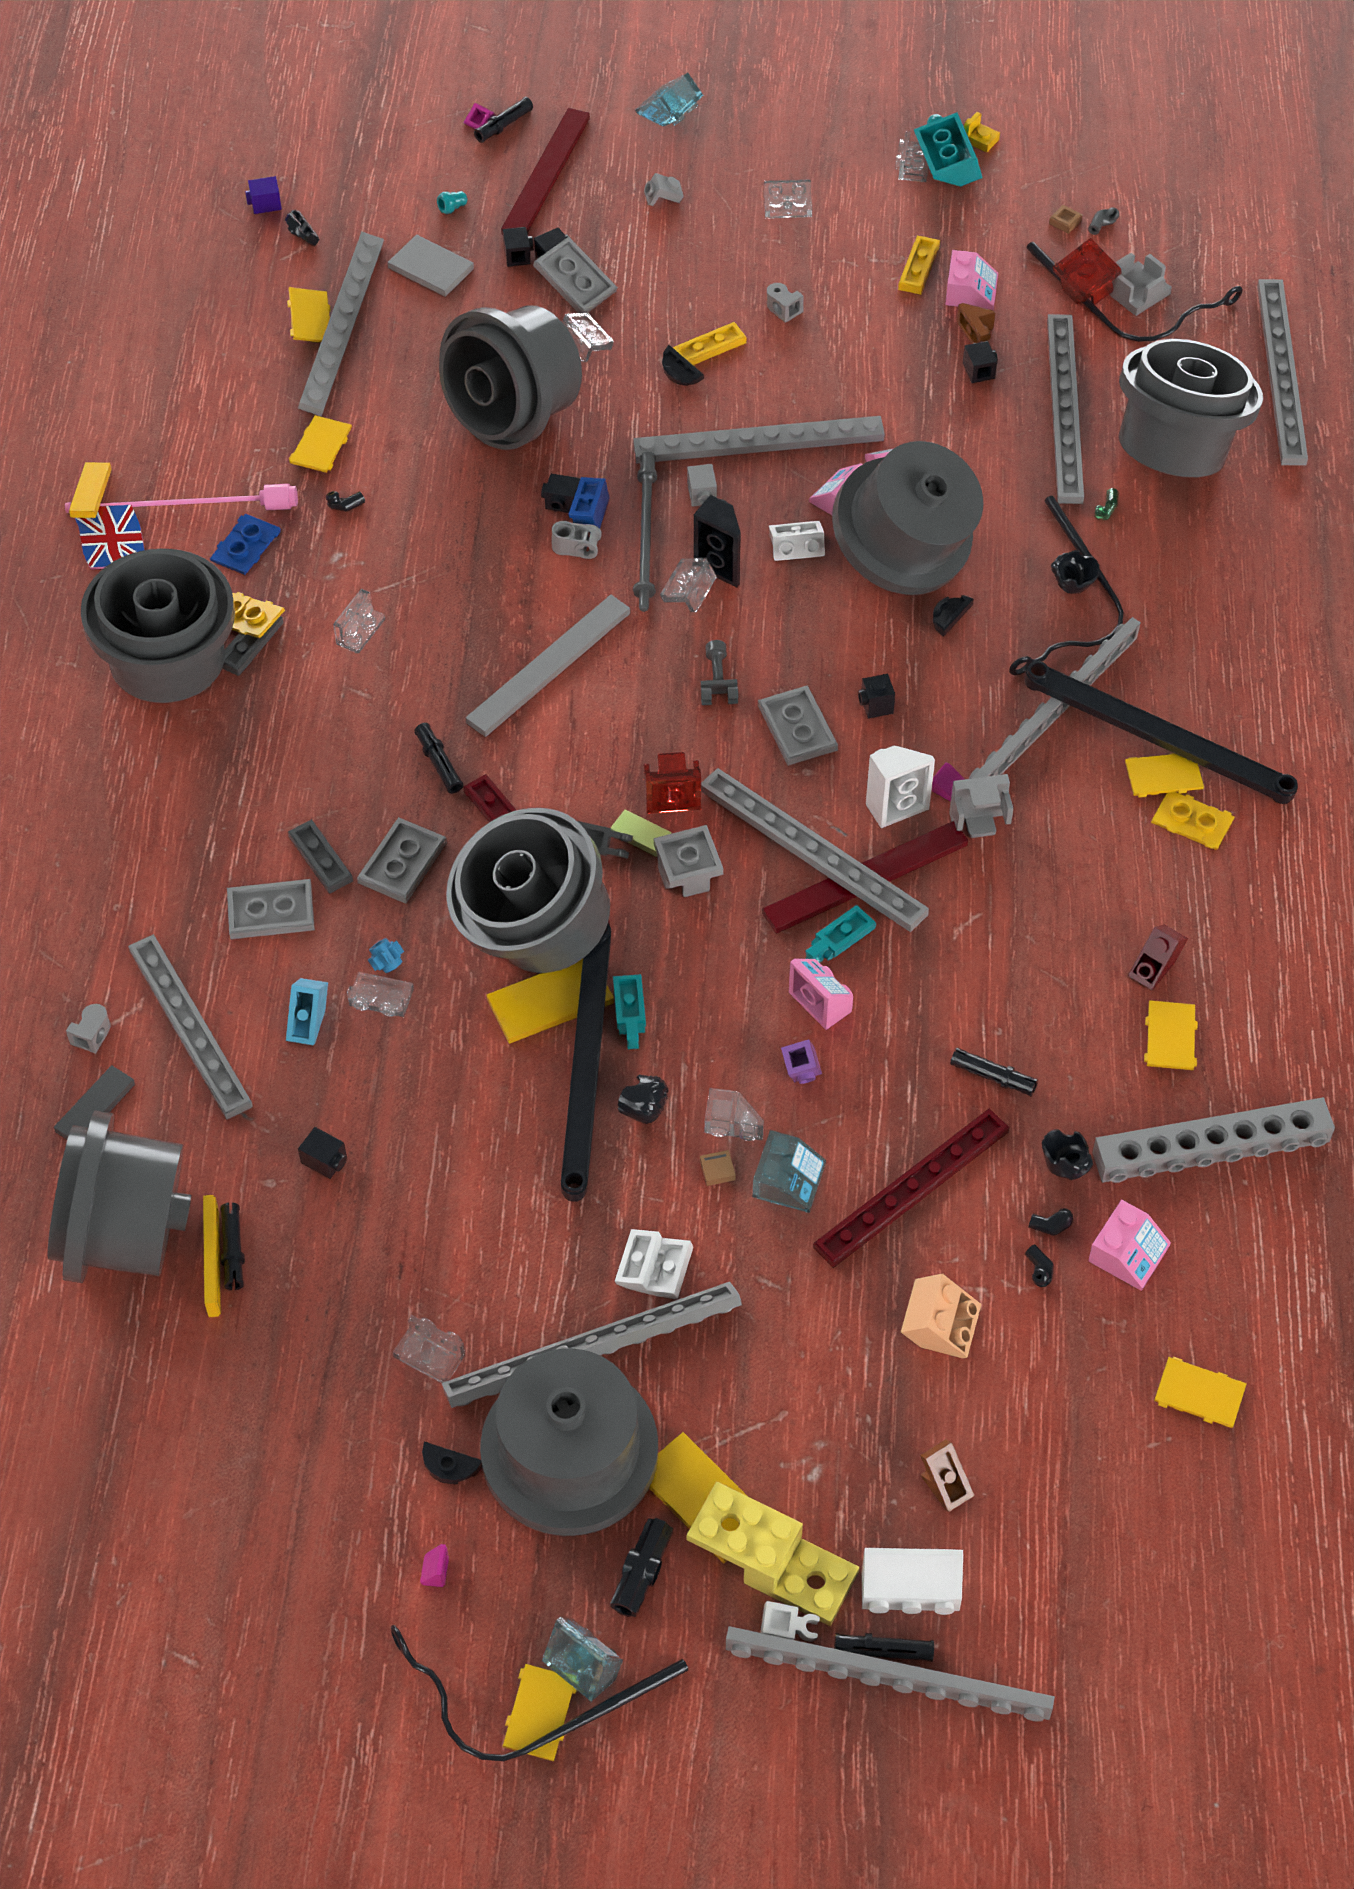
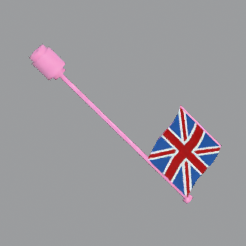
M290 484L264 485V490H260L259 495L100 503L96 518H75L79 527L82 550L88 566L91 570L104 569L107 565L121 557L145 550L141 527L132 507L260 500L261 506L265 505L266 510H285L298 505L296 486H290ZM71 502L65 503L66 513H69Z

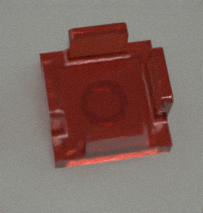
M1089 238L1052 266L1053 272L1061 279L1063 291L1076 304L1081 301L1084 303L1091 297V301L1096 305L1113 292L1112 281L1122 274L1121 268L1092 238Z
M684 752L661 753L657 755L659 769L657 772H650L649 764H644L647 814L701 810V770L698 760L693 761V769H687Z

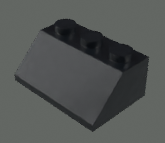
M710 495L694 513V567L737 588L740 585L741 532L733 505L723 499Z

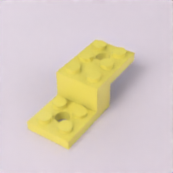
M717 1481L687 1533V1541L744 1568V1584L786 1605L798 1607V1611L806 1615L815 1614L820 1617V1622L830 1627L859 1572V1566L802 1539L803 1523ZM727 1518H732L738 1521L739 1527L735 1531H726L722 1528L721 1523ZM814 1575L820 1576L824 1579L825 1585L820 1589H813L807 1584L808 1578Z

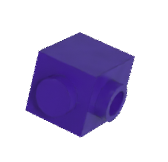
M276 176L248 180L249 190L245 191L247 205H252L254 214L282 210Z

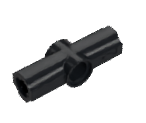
M648 1518L635 1548L630 1549L622 1568V1578L610 1602V1607L621 1615L636 1617L649 1586L652 1587L658 1578L663 1561L662 1557L673 1534V1527L663 1520Z

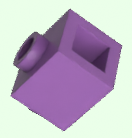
M809 1039L781 1048L788 1075L794 1082L799 1081L800 1084L809 1083L816 1079L815 1076L822 1074L815 1047Z

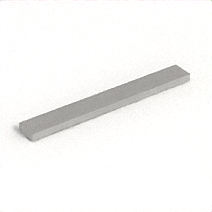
M609 595L466 717V723L484 737L488 736L630 614V607L613 595Z
M153 934L129 945L128 948L226 1120L252 1108L253 1105L155 935Z

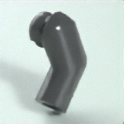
M1111 207L1098 211L1094 215L1088 231L1093 235H1097L1102 226L1115 223L1120 215L1118 209Z

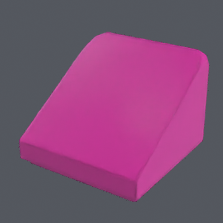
M474 103L463 123L476 129L487 123L491 116L496 115L487 108Z
M946 762L933 777L931 791L951 802L953 781L965 779L952 765Z
M440 1544L425 1554L420 1580L422 1585L443 1587L445 1585L449 1562L446 1545Z

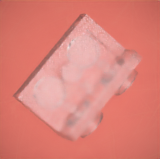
M358 972L353 987L349 986L347 989L349 1006L362 1011L372 1010L381 1012L386 1016L404 1017L414 986L410 982Z

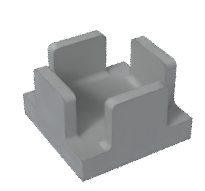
M1129 253L1115 262L1113 276L1103 283L1102 290L1135 316L1171 294L1172 287L1164 279L1166 266L1151 254L1145 257L1143 265L1139 261L1134 263L1135 255Z
M1008 774L953 781L949 815L951 822H955L957 831L963 830V823L965 822L970 838L995 835L996 827L993 817L1003 816L1005 825L1011 824L1013 805L1009 794L1010 781Z
M707 825L654 838V847L658 856V870L665 889L682 886L683 896L688 897L709 891L710 879L723 875V866Z

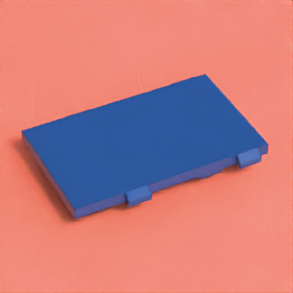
M248 514L240 516L237 520L238 524L234 526L223 542L220 541L217 545L218 549L210 557V561L244 575L258 562L262 553L273 539L280 534L281 530L280 527Z

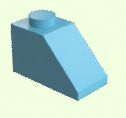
M300 978L291 985L286 1041L309 1045L315 1044L326 1009L328 982Z

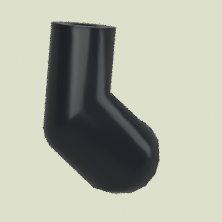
M331 491L326 495L328 507L334 510L347 512L365 503V498L360 491L347 498H340L339 493L336 491Z
M1066 1208L1060 1209L1048 1218L1032 1214L1028 1228L1055 1236L1072 1225L1073 1214Z
M1034 1244L1027 1249L1025 1256L1035 1265L1034 1273L1032 1274L1033 1282L1039 1287H1046L1053 1279L1054 1263Z

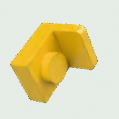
M976 112L965 121L964 129L972 146L988 152L999 141L1000 132L980 124L981 113Z

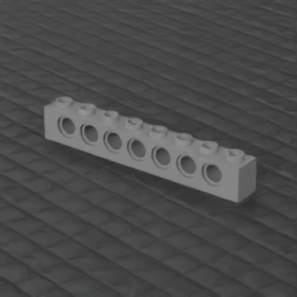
M1323 1097L1096 1137L1092 1153L1102 1183L1109 1181L1118 1183L1131 1177L1141 1176L1146 1178L1159 1172H1179L1187 1167H1207L1221 1161L1235 1162L1243 1157H1263L1277 1151L1292 1152L1305 1146L1320 1147L1330 1142L1335 1126ZM1267 1131H1273L1275 1134H1270ZM1238 1136H1244V1137H1246L1247 1139H1242V1138H1240V1137H1238ZM1210 1141H1216L1219 1144H1213ZM1181 1146H1187L1190 1149H1184ZM1152 1151H1159L1162 1154H1155ZM1123 1156H1130L1133 1159L1129 1160L1124 1158Z

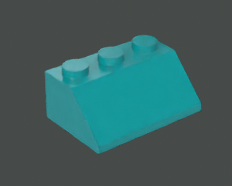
M958 112L914 129L933 179L961 187L983 178L978 159Z

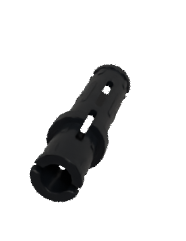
M523 97L522 100L499 115L491 116L487 123L475 129V138L480 143H483L494 134L499 135L506 126L527 112L532 111V101L528 97Z
M429 723L419 724L414 729V733L423 746L422 751L424 755L430 758L448 793L454 794L459 792L463 788V782L445 754L442 741L436 738Z
M958 1047L951 1058L950 1064L952 1066L962 1068L999 1083L1000 1087L1004 1089L1009 1087L1030 1097L1033 1096L1036 1090L1038 1079L1015 1071V1068L1012 1066L1005 1067Z
M228 1202L220 1207L223 1234L221 1265L224 1266V1287L227 1290H232L234 1279L235 1290H239L244 1287L242 1265L245 1263V1255L241 1252L240 1206L232 1202L230 1213Z
M835 1633L834 1649L870 1657L933 1662L934 1640L872 1637V1633H865L864 1636Z

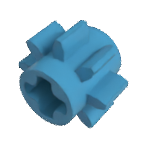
M384 938L369 949L372 957L368 959V962L375 971L382 969L385 973H389L403 962L400 954L404 950L397 940L389 942L387 938Z

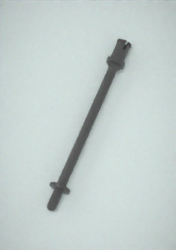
M643 452L640 455V470L637 472V479L642 483L639 582L634 584L633 592L639 598V609L642 612H646L649 609V598L653 597L656 593L655 585L650 582L652 484L657 480V471L655 470L656 456L652 452Z

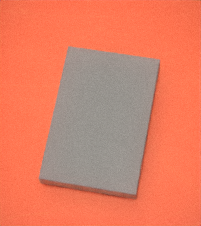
M416 234L388 261V268L446 297L474 269V263Z
M569 236L535 260L533 264L582 317L614 294L618 288Z
M808 685L758 700V707L787 766L838 750V744Z
M398 817L357 877L358 884L407 903L447 844V838Z
M311 879L227 888L230 939L315 930Z

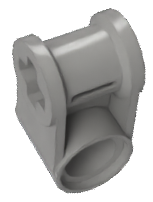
M568 521L556 522L552 526V550L559 555L576 556L585 559L595 558L598 554L597 542L601 539L602 532L597 526L591 524L585 525Z

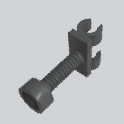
M712 640L706 644L705 650L706 657L712 661L713 680L701 681V704L712 705V694L727 693L728 704H738L737 679L724 680L722 660L727 656L726 643L721 640Z

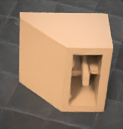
M944 1274L915 1279L901 1333L921 1348L959 1358H967L981 1303Z

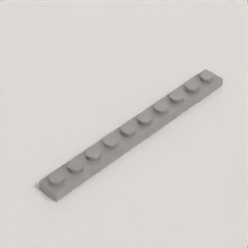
M361 231L298 409L322 417L383 246L384 239Z
M1259 279L1257 289L1281 465H1307L1308 454L1283 280Z
M1048 314L1047 330L1057 503L1083 504L1084 487L1072 315Z
M881 416L641 437L633 438V445L637 464L640 463V455L643 452L654 453L656 456L655 462L878 442L884 441L885 433Z
M1132 617L1125 625L1123 623L1120 624L1114 632V636L1110 640L1105 639L1100 645L1098 652L1094 656L1089 655L1084 661L1082 668L1078 672L1076 670L1073 671L1070 677L1090 686L1137 639L1141 622ZM1053 697L1046 703L1042 702L1037 707L1034 715L1030 719L1026 718L1019 726L1018 731L1014 735H1009L1004 740L1002 747L997 752L993 751L986 759L985 764L981 768L977 767L971 773L969 779L1002 775L1070 705Z
M719 768L700 783V791L909 932L929 915L928 907Z
M727 1282L443 1382L442 1387L451 1408L465 1406L475 1399L500 1393L506 1380L514 1370L538 1354L563 1348L582 1349L598 1355L611 1354L619 1348L642 1343L650 1337L671 1333L681 1326L699 1323L704 1318L712 1315L727 1313L733 1308L742 1305L740 1295L731 1282Z
M731 1626L728 1627L726 1636V1650L741 1658H749L751 1655L763 1658L765 1662L773 1665L788 1663L806 1672H813L816 1669L828 1672V1675L838 1679H846L848 1676L860 1679L862 1683L870 1686H878L879 1684L893 1686L894 1690L902 1693L922 1692L934 1700L949 1698L958 1700L959 1704L967 1707L982 1705L991 1707L992 1711L999 1714H1010L1011 1712L1023 1714L1026 1719L1031 1721L1050 1720L1055 1696Z

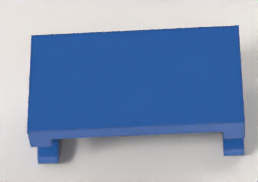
M580 478L569 512V518H572L573 523L591 524L600 529L610 499L604 478Z

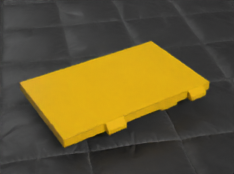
M289 287L287 305L291 312L292 329H290V336H293L294 340L322 342L330 320L329 312H331L327 292Z
M315 415L310 425L306 427L296 450L290 455L289 462L325 473L328 470L331 471L334 466L332 463L342 444H346L348 440L347 435L352 425Z
M240 592L232 593L235 606V619L232 630L244 635L261 638L285 609L273 605V602L256 600L249 596H244Z
M1175 753L1140 758L1129 757L1125 759L1133 795L1138 796V798L1146 797L1149 794L1157 795L1169 792L1182 794L1190 790L1204 789L1198 764Z
M1169 792L1164 797L1151 823L1165 828L1169 832L1177 833L1203 844L1207 848L1218 850L1235 817L1232 816L1231 812L1226 810L1222 812L1213 806L1196 801L1190 795L1186 794L1184 796L1177 792Z
M1149 1000L1148 1016L1145 1017V1025L1148 1026L1147 1053L1144 1054V1062H1147V1066L1194 1070V1067H1197V1058L1194 1057L1195 1030L1198 1028V1022L1195 1021V1004Z
M1168 1357L1154 1401L1158 1402V1406L1164 1408L1170 1406L1173 1409L1204 1418V1422L1210 1424L1216 1422L1233 1428L1247 1383L1227 1377L1228 1375L1220 1372L1215 1373L1183 1362L1182 1359L1176 1357Z
M525 1664V1667L521 1668L518 1679H521L512 1714L507 1716L505 1726H508L503 1748L514 1751L522 1749L564 1725L572 1693L576 1694L578 1686L575 1683L576 1677ZM564 1736L528 1753V1755L554 1761L559 1741H563Z

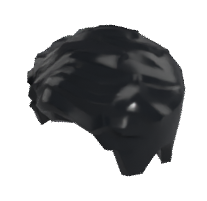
M1079 550L1063 553L1051 564V570L1058 581V585L1069 594H1079L1085 591L1098 578L1100 573L1098 561L1093 556L1082 555Z
M638 1075L636 1077L639 1080L637 1085L626 1086L622 1090L618 1100V1110L627 1117L640 1123L648 1124L654 1122L664 1110L669 1090L665 1081L661 1080L658 1076Z
M1055 1129L1044 1136L1041 1143L1046 1165L1052 1174L1069 1180H1075L1085 1175L1092 1168L1093 1161L1089 1154V1146L1080 1132L1075 1131L1073 1135H1066L1059 1129Z

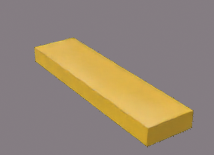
M214 1195L203 1196L204 1298L208 1316L218 1317L221 1314L219 1207Z

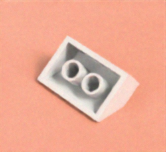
M895 745L887 749L877 750L874 754L870 755L866 806L880 828L929 810L935 764L933 756Z
M865 1548L862 1565V1609H869L873 1613L902 1610V1612L907 1614H917L922 1610H929L941 1615L960 1611L963 1581V1550Z

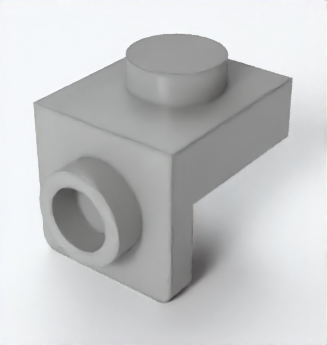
M657 173L646 183L644 188L647 203L650 206H654L659 197L680 203L684 197L679 180Z

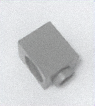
M712 464L687 467V485L691 506L702 505L710 495L717 497V484Z

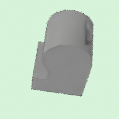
M773 283L767 287V307L786 323L803 312V295L798 291L790 293L786 285L782 283Z
M91 1004L82 1011V1020L79 1025L71 1022L66 1030L70 1045L96 1054L111 1027L105 1007L100 1004Z

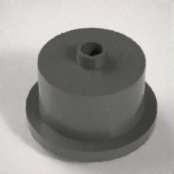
M527 305L507 313L495 308L481 307L461 314L446 328L441 341L439 355L440 382L451 411L458 421L476 438L497 449H516L535 440L544 431L550 416L569 407L577 398L581 388V360L572 335L559 318L539 306Z
M1185 339L1155 341L1146 347L1134 350L1124 360L1119 383L1123 393L1128 398V402L1118 434L1119 442L1132 458L1154 470L1181 477H1204L1215 474L1225 465L1236 431L1248 427L1258 417L1263 402L1262 390L1244 363L1224 350L1205 343Z
M913 441L901 444L891 450L885 457L868 461L859 466L843 483L835 497L832 511V523L836 540L848 562L871 583L888 591L905 595L933 592L949 583L968 560L972 548L973 531L978 526L983 513L982 489L970 466L948 448L926 441Z
M177 549L143 550L121 557L107 565L88 585L81 603V620L86 639L94 652L109 664L115 682L128 694L141 700L156 703L185 700L208 688L216 680L223 668L225 660L224 643L234 624L235 606L232 589L228 580L214 564L205 558Z
M527 808L502 815L477 831L464 845L453 863L446 891L447 906L451 919L467 941L488 955L506 958L518 968L529 972L549 973L565 969L583 959L593 950L603 936L609 921L610 899L607 889L602 882V861L598 848L580 823L560 811L548 808Z
M101 1111L93 1112L88 1127L72 1126L60 1168L47 1251L48 1260L63 1262L62 1276L64 1281L83 1283L88 1267L160 1276L170 1229L185 1231L192 1195L177 1193L183 1158V1144L114 1132V1114Z
M554 1349L528 1359L515 1369L506 1380L483 1426L480 1446L482 1468L489 1490L495 1500L518 1522L539 1532L552 1535L576 1536L589 1534L607 1528L623 1519L646 1495L657 1469V1428L645 1400L630 1385L621 1370L612 1362L598 1354L582 1349Z

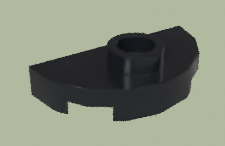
M292 210L285 217V221L289 226L288 230L293 235L301 237L308 243L316 246L320 239L301 212Z
M667 346L663 352L662 366L669 380L676 384L687 386L697 384L704 379L702 372L673 347Z
M961 595V598L954 597L949 599V597H945L939 601L933 610V625L936 631L944 637L973 606L974 599Z
M424 1441L422 1456L425 1467L434 1479L442 1483L459 1484L460 1481L476 1476L482 1468V1461L480 1459Z

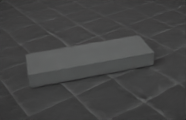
M280 616L261 638L239 633L225 649V660L222 669L240 676L282 626L283 617Z
M312 819L288 831L290 840L329 894L353 882L352 874Z
M111 1065L54 1126L55 1132L68 1140L72 1126L88 1127L94 1111L109 1113L135 1085L134 1079Z

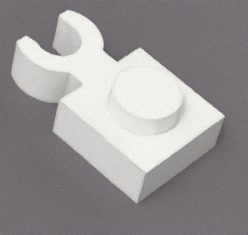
M766 1601L760 1633L794 1640L795 1634H798L804 1641L813 1642L817 1639L818 1634L809 1632L806 1624L817 1625L820 1617L815 1614L798 1617V1607Z

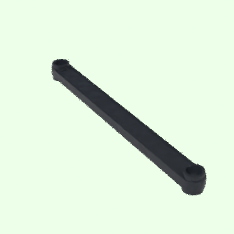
M1034 661L1026 669L1024 681L1030 690L1040 691L1269 796L1279 804L1289 803L1297 793L1298 783L1291 775L1275 771L1048 667L1044 662Z
M607 924L606 930L597 945L583 958L561 1174V1192L568 1201L572 1202L582 1200L588 1190L611 946V927L609 924ZM576 1183L579 1184L580 1187L570 1188L568 1187V1185Z

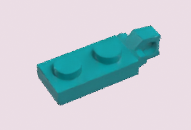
M858 905L854 906L816 933L815 939L811 942L812 946L806 950L805 959H816L820 963L824 958L828 961L833 957L835 958L876 928V922Z
M641 974L613 976L619 1035L626 1034L628 1049H639L638 1033H645L646 1027Z

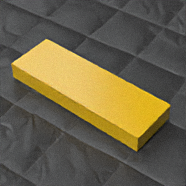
M917 235L900 278L898 290L922 294L938 252L940 240Z
M732 322L673 348L692 365H695L745 344L747 337L737 324Z
M85 462L69 509L71 518H96L112 470L110 463Z

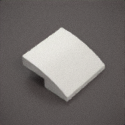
M631 1229L615 1283L634 1291L678 1299L693 1250L691 1241L662 1238L660 1233L656 1231Z

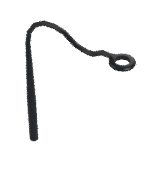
M1033 241L1027 245V249L1111 330L1123 338L1138 342L1156 341L1167 337L1176 331L1185 317L1194 311L1216 308L1220 305L1230 306L1240 298L1243 292L1241 286H1235L1220 301L1213 304H1199L1184 312L1175 326L1168 331L1155 336L1138 337L1124 333L1115 327L1081 289ZM1235 292H1237L1236 295H1235L1232 299L1229 300V298L1232 296V294H1234Z
M1048 496L1045 499V503L1076 550H1079L1084 556H1092L1055 498ZM1100 569L1097 579L1114 601L1119 613L1117 626L1111 634L1090 642L1070 640L1056 643L1048 647L1043 655L1036 659L1028 656L1021 657L1011 664L1009 668L1011 675L1016 676L1025 673L1030 663L1044 661L1051 651L1058 648L1101 645L1105 639L1110 640L1114 636L1118 626L1123 623L1124 612L1119 599ZM1027 662L1022 668L1016 669L1020 664Z
M391 1625V1634L400 1652L414 1669L429 1675L435 1683L441 1696V1719L448 1735L462 1751L481 1760L504 1762L526 1755L624 1706L688 1671L684 1659H681L615 1694L522 1749L503 1755L487 1754L466 1745L454 1732L448 1719V1696L441 1680L432 1669L416 1662L400 1630L395 1625Z

